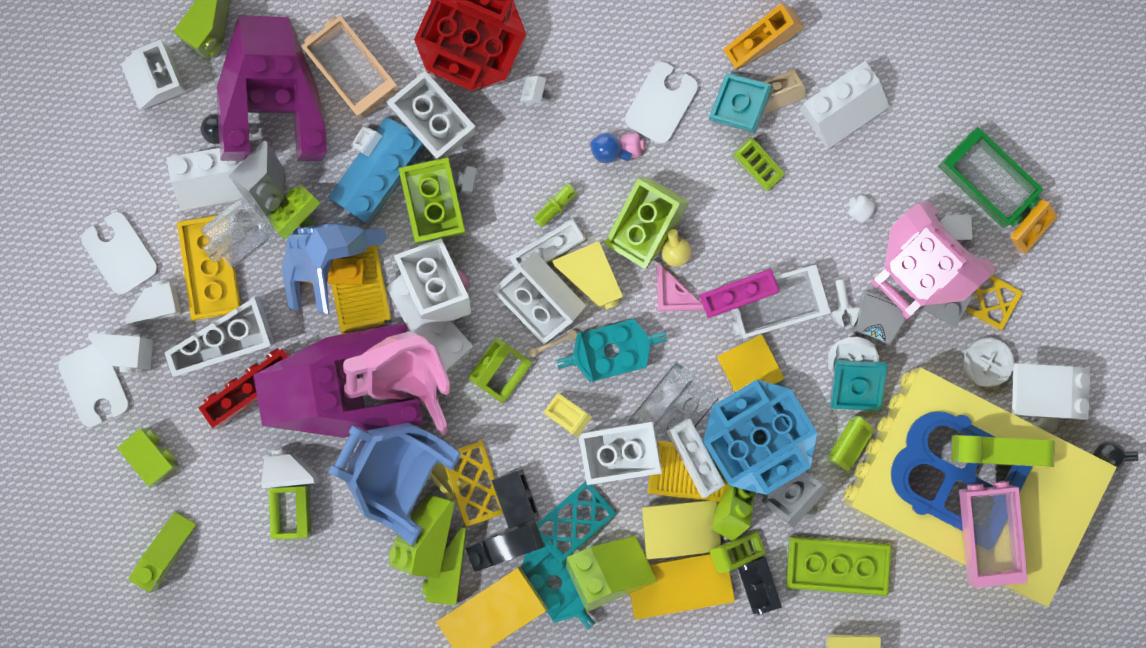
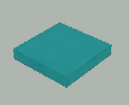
M726 73L708 119L715 123L756 134L773 86L768 83Z
M835 360L830 408L881 411L888 369L887 362Z

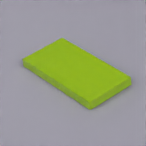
M789 537L785 587L888 596L892 545Z

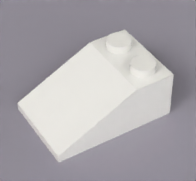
M1014 363L1012 414L1042 418L1088 420L1090 369Z
M653 422L589 431L579 435L587 485L662 473Z

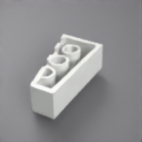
M402 275L386 287L409 331L422 335L431 345L437 348L446 373L475 348L452 321L442 322L422 319Z
M259 295L165 352L172 376L175 377L273 345L275 342Z

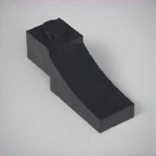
M535 522L478 542L465 549L473 570L476 572L545 547Z

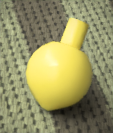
M669 230V239L661 249L662 258L670 266H684L691 258L692 248L687 240L678 237L677 230Z

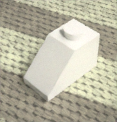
M167 280L151 283L152 287L143 290L125 318L126 324L134 326L181 315L176 285L167 283Z

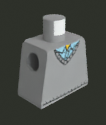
M867 291L861 293L858 304V318L854 324L853 333L874 344L875 348L877 343L885 346L890 345L906 319L902 315V310L890 300Z

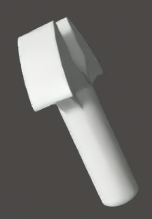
M839 279L835 281L839 307L837 311L830 314L833 320L843 328L842 315L844 310L850 316V324L853 326L858 318L859 307L853 309L849 305L845 280Z

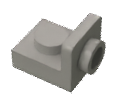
M467 166L463 171L451 169L457 195L466 199L473 191L477 168Z

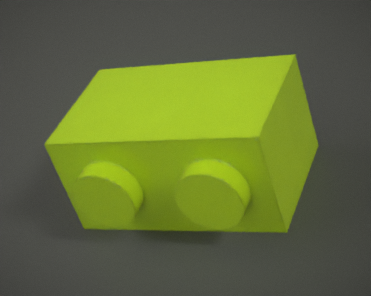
M140 428L120 444L117 449L148 487H154L178 468L175 463L177 459L169 449L166 448L164 450L159 444L161 439L154 430Z

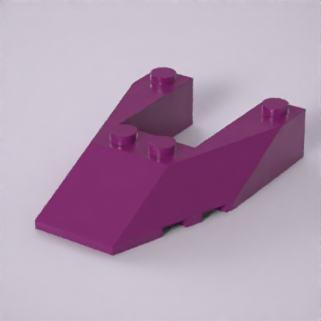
M238 15L216 87L220 161H244L249 156L248 113H294L297 161L322 162L327 154V142L319 91L289 17Z
M406 323L325 337L254 374L262 426L346 438L350 436L349 431L352 425L368 431L408 422L413 425L423 424L419 399L365 408L363 396L348 398L344 394V385L346 384V374L343 370L344 361L363 355L367 350L390 336L407 332Z

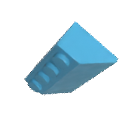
M388 117L384 118L376 132L382 135V138L370 156L359 153L328 196L329 199L367 226H370L401 183L398 168L413 165L426 148L413 132Z

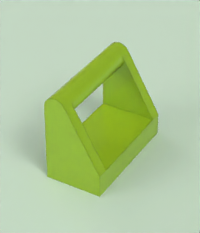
M496 337L467 378L504 404L533 363ZM511 353L522 362L501 392L497 394L486 385L507 355Z
M852 416L825 459L848 473L875 429L863 418Z
M310 486L268 488L270 539L311 537ZM295 492L297 532L280 533L279 493Z

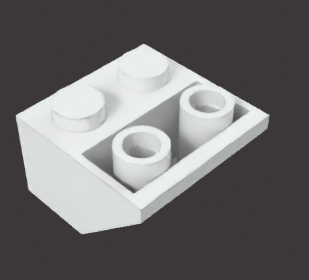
M161 39L138 48L121 64L140 111L187 92L170 49Z

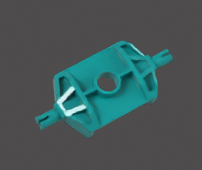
M634 318L601 328L579 332L576 336L573 354L556 359L557 364L565 362L564 364L557 365L558 370L572 365L574 367L577 366L589 382L644 369L647 367L650 347L667 342V337L659 339V337L666 336V333L663 331L651 336L647 335ZM614 344L618 347L619 353L615 358H608L605 355L604 348L606 345Z
M546 546L524 554V560L520 568L548 608L546 613L552 618V621L556 623L576 617L589 630L591 625L593 626L596 622L585 612L586 609L566 568V560L559 564ZM556 546V550H557L561 555H564V554L561 552V550ZM552 575H557L561 578L562 585L558 589H551L547 584V579Z

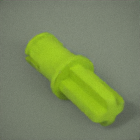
M566 183L553 198L549 197L547 199L548 203L534 215L533 219L536 224L544 227L558 213H562V209L578 195L577 192Z

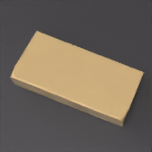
M795 69L764 81V83L773 86L764 114L806 97L805 85Z

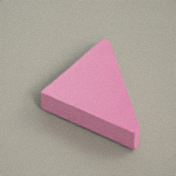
M661 264L657 265L658 312L704 310L702 303L676 278L665 270Z

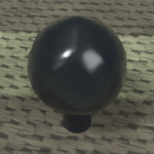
M210 114L205 117L200 126L203 138L212 144H219L218 114Z
M1111 441L1100 444L1093 453L1094 456L1117 467L1115 472L1120 470L1125 465V462L1138 461V451H1124L1120 444Z

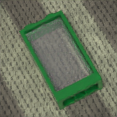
M979 127L972 130L938 165L1002 229L1009 225L1014 227L1024 217L1021 214L1026 207L1031 209L1039 202L1041 198L1038 195L1044 190Z

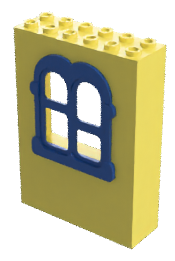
M921 367L911 369L909 372L906 371L900 379L899 385L902 387L898 395L894 394L889 401L888 408H890L887 417L883 416L878 423L876 430L879 433L876 439H871L867 445L865 453L868 455L864 463L860 462L856 467L854 475L857 477L853 485L849 484L844 491L842 498L845 501L843 505L966 567L962 517L945 509L944 504L957 480L963 481L968 485L983 484V487H993V485L975 475V470L979 463H967L964 468H958L935 456L928 447L927 440L930 432L938 426H948L966 436L1054 440V467L1012 465L1005 481H1009L1010 485L1019 487L1028 583L1001 585L1032 602L1049 607L1117 467ZM919 464L931 465L945 474L939 491L932 501L917 495L909 486V474ZM1005 494L991 495L994 499V504L984 524L978 526L973 523L978 572L1012 569Z

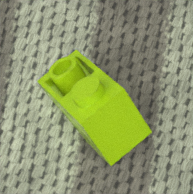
M728 486L715 509L712 530L733 541L751 527L755 492Z

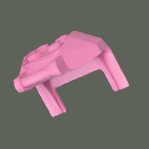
M923 201L913 206L891 227L885 268L871 282L876 289L879 287L902 310V315L906 319L910 318L921 306L965 301L988 278L997 272V268L986 257L980 260L971 254L941 225L936 217L939 211L929 201ZM890 275L915 299L911 305L886 281Z
M412 331L390 336L367 350L363 355L344 361L343 370L346 374L344 394L348 398H356L366 394L374 399L392 402H403L418 398L429 411L437 430L441 432L442 437H445L447 422L441 410L436 390L438 387L441 393L448 395L451 383L437 348L431 345L425 337L417 335ZM363 373V378L357 379V374Z

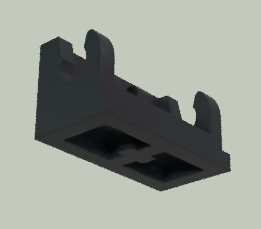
M523 469L491 480L508 528L540 517Z
M760 557L738 568L753 614L760 615L782 608L765 557Z

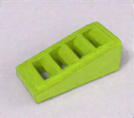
M752 137L732 156L766 192L785 175ZM751 148L754 152L745 159L743 155ZM759 156L761 160L752 167L750 163ZM766 163L768 167L759 175L757 170ZM773 170L775 174L766 182L763 178Z
M758 531L751 532L710 550L712 560L719 574L731 572L766 555ZM749 540H750V543H751V545H752L754 554H752L751 549H750V547H749V544H748V541H749ZM731 548H732V551H733V553H734V556H735L736 561L734 560L733 554H732V552H731Z

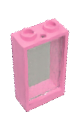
M1009 481L993 482V487H983V484H969L967 489L959 490L968 584L974 588L1028 583L1019 487L1010 485Z

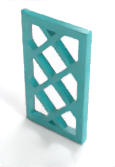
M585 481L537 523V527L539 529L547 521L553 522L552 536H545L540 529L539 532L544 545L557 559L558 563L561 564L617 513L593 485H587ZM587 488L592 494L591 502L578 501V494ZM566 504L573 505L572 519L558 518V511ZM577 505L591 506L590 521L577 520ZM596 507L604 508L609 514L601 522L595 521ZM558 522L572 523L571 538L557 537ZM576 524L590 525V532L582 539L576 538ZM557 541L571 542L570 549L564 555H561L556 550Z

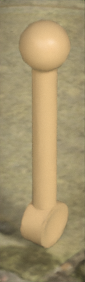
M571 330L566 336L539 348L533 347L529 350V355L536 357L538 353L569 339L575 340L577 332Z

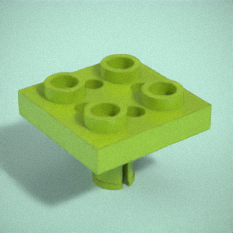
M300 184L287 193L286 199L268 215L269 217L266 221L285 240L297 227L318 225L309 215L317 208L320 202Z

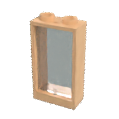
M341 15L337 19L334 17L324 24L323 30L317 34L309 35L304 40L305 44L301 46L360 121L399 91L395 82Z

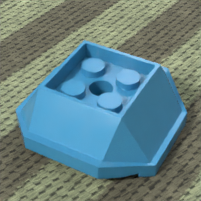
M755 380L712 406L703 443L729 486L767 495L811 468L817 431L790 388ZM756 430H762L766 435L765 441L760 445L756 444L753 440V434Z

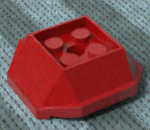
M431 0L414 41L427 73L475 92L507 81L526 39V32L514 0ZM469 34H474L478 37L473 44L465 43L464 39Z

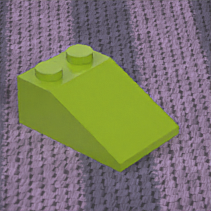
M195 0L173 30V33L185 45L209 61L222 48L221 44L224 40L230 0Z
M448 157L398 168L413 236L417 245L440 238L446 239L466 234Z
M649 177L638 178L604 244L640 267L647 269L667 241L668 231L676 228L690 202Z
M427 494L411 516V519L423 528L413 546L397 535L393 547L389 551V566L410 575L439 579L455 502Z
M636 536L593 546L568 556L566 559V568L587 612L657 582Z

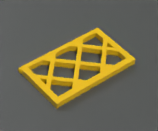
M992 275L988 279L993 282L994 287L980 290L979 287L973 295L978 297L981 310L976 311L967 306L965 312L1002 331L1023 292ZM1001 288H1006L1015 293L1011 302H1003L1000 292ZM995 290L999 305L986 308L982 294ZM1000 308L1003 317L1000 323H997L988 317L987 312Z
M483 440L456 449L461 453L460 458L463 459L457 472L450 470L446 466L445 469L464 527L504 515L491 481L495 479ZM479 447L483 458L481 464L469 458L472 449ZM466 462L479 468L474 480L461 474ZM483 470L488 473L491 482L489 489L477 483ZM458 479L471 484L466 497L460 494L457 485ZM475 487L487 493L482 506L469 500ZM491 495L496 498L500 510L492 512L486 508ZM467 504L479 510L475 519L469 520L465 509Z

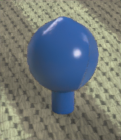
M602 133L590 142L592 155L601 163H612L617 158L628 162L631 159L632 153L622 149L620 140L613 134Z

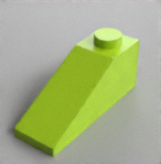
M175 511L140 558L128 580L149 593L158 590L197 524Z
M462 526L444 552L439 579H424L422 595H426V602L447 605L458 604L467 527Z

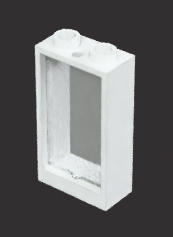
M812 265L775 276L780 293L731 310L735 320L731 321L735 336L739 335L740 340L830 314L817 266Z

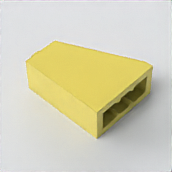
M599 241L553 260L555 269L599 309L605 306V309L609 310L620 305L618 300H621L623 295Z

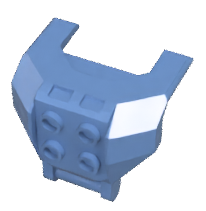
M329 223L321 226L314 225L296 228L293 234L287 238V248L282 264V274L289 310L297 311L301 308L300 281L312 282L314 286L317 311L330 314L327 282L332 260L363 253L367 246L383 243L387 237L386 232L381 228L366 230L358 226H347V223Z
M409 422L368 431L352 425L349 431L350 436L335 465H331L328 472L337 478L345 480L362 515L391 528L413 546L423 529L411 519V510L436 464L440 462L450 470H453L461 453L436 435ZM362 439V441H360V443H359L357 449L355 450V452H354V454H353V456H352V458H351V460H350V462H349V464H348V469L345 470V467H346V465H347V463H348V461H349V459H350V457H351V455H352V453H353V451H354L356 445L358 444L359 440Z

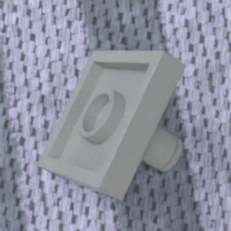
M805 471L767 494L762 502L794 528L804 516L810 519L816 515L818 509L815 504L828 489Z

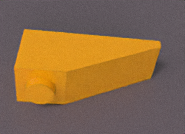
M780 3L723 50L734 68L738 70L785 43L805 26L792 7Z

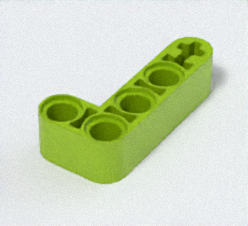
M952 436L951 462L1054 467V440Z

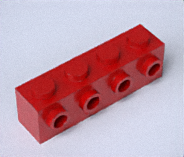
M277 348L271 351L266 356L267 359L261 364H253L245 370L246 374L239 379L236 377L224 385V390L218 394L214 392L203 400L204 404L198 407V409L212 429H220L258 402L253 375L291 356L287 349Z

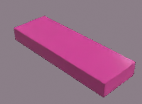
M768 269L699 294L707 319L778 294L780 291L772 269Z

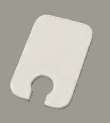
M659 62L653 66L625 117V123L630 129L658 144H664L670 139L698 88L696 80L684 74L681 80V87L675 91L668 90L664 85V80L672 73L674 67L664 62Z
M115 212L104 218L107 225L111 226L115 232L114 238L111 241L102 242L95 226H92L83 233L81 241L112 290L117 294L124 295L153 277L157 272V264L128 219L123 214Z
M94 345L81 349L60 360L59 371L83 425L93 427L103 423L101 416L95 410V405L100 399H107L111 403L113 417H117L128 410L129 400L114 366L109 364Z

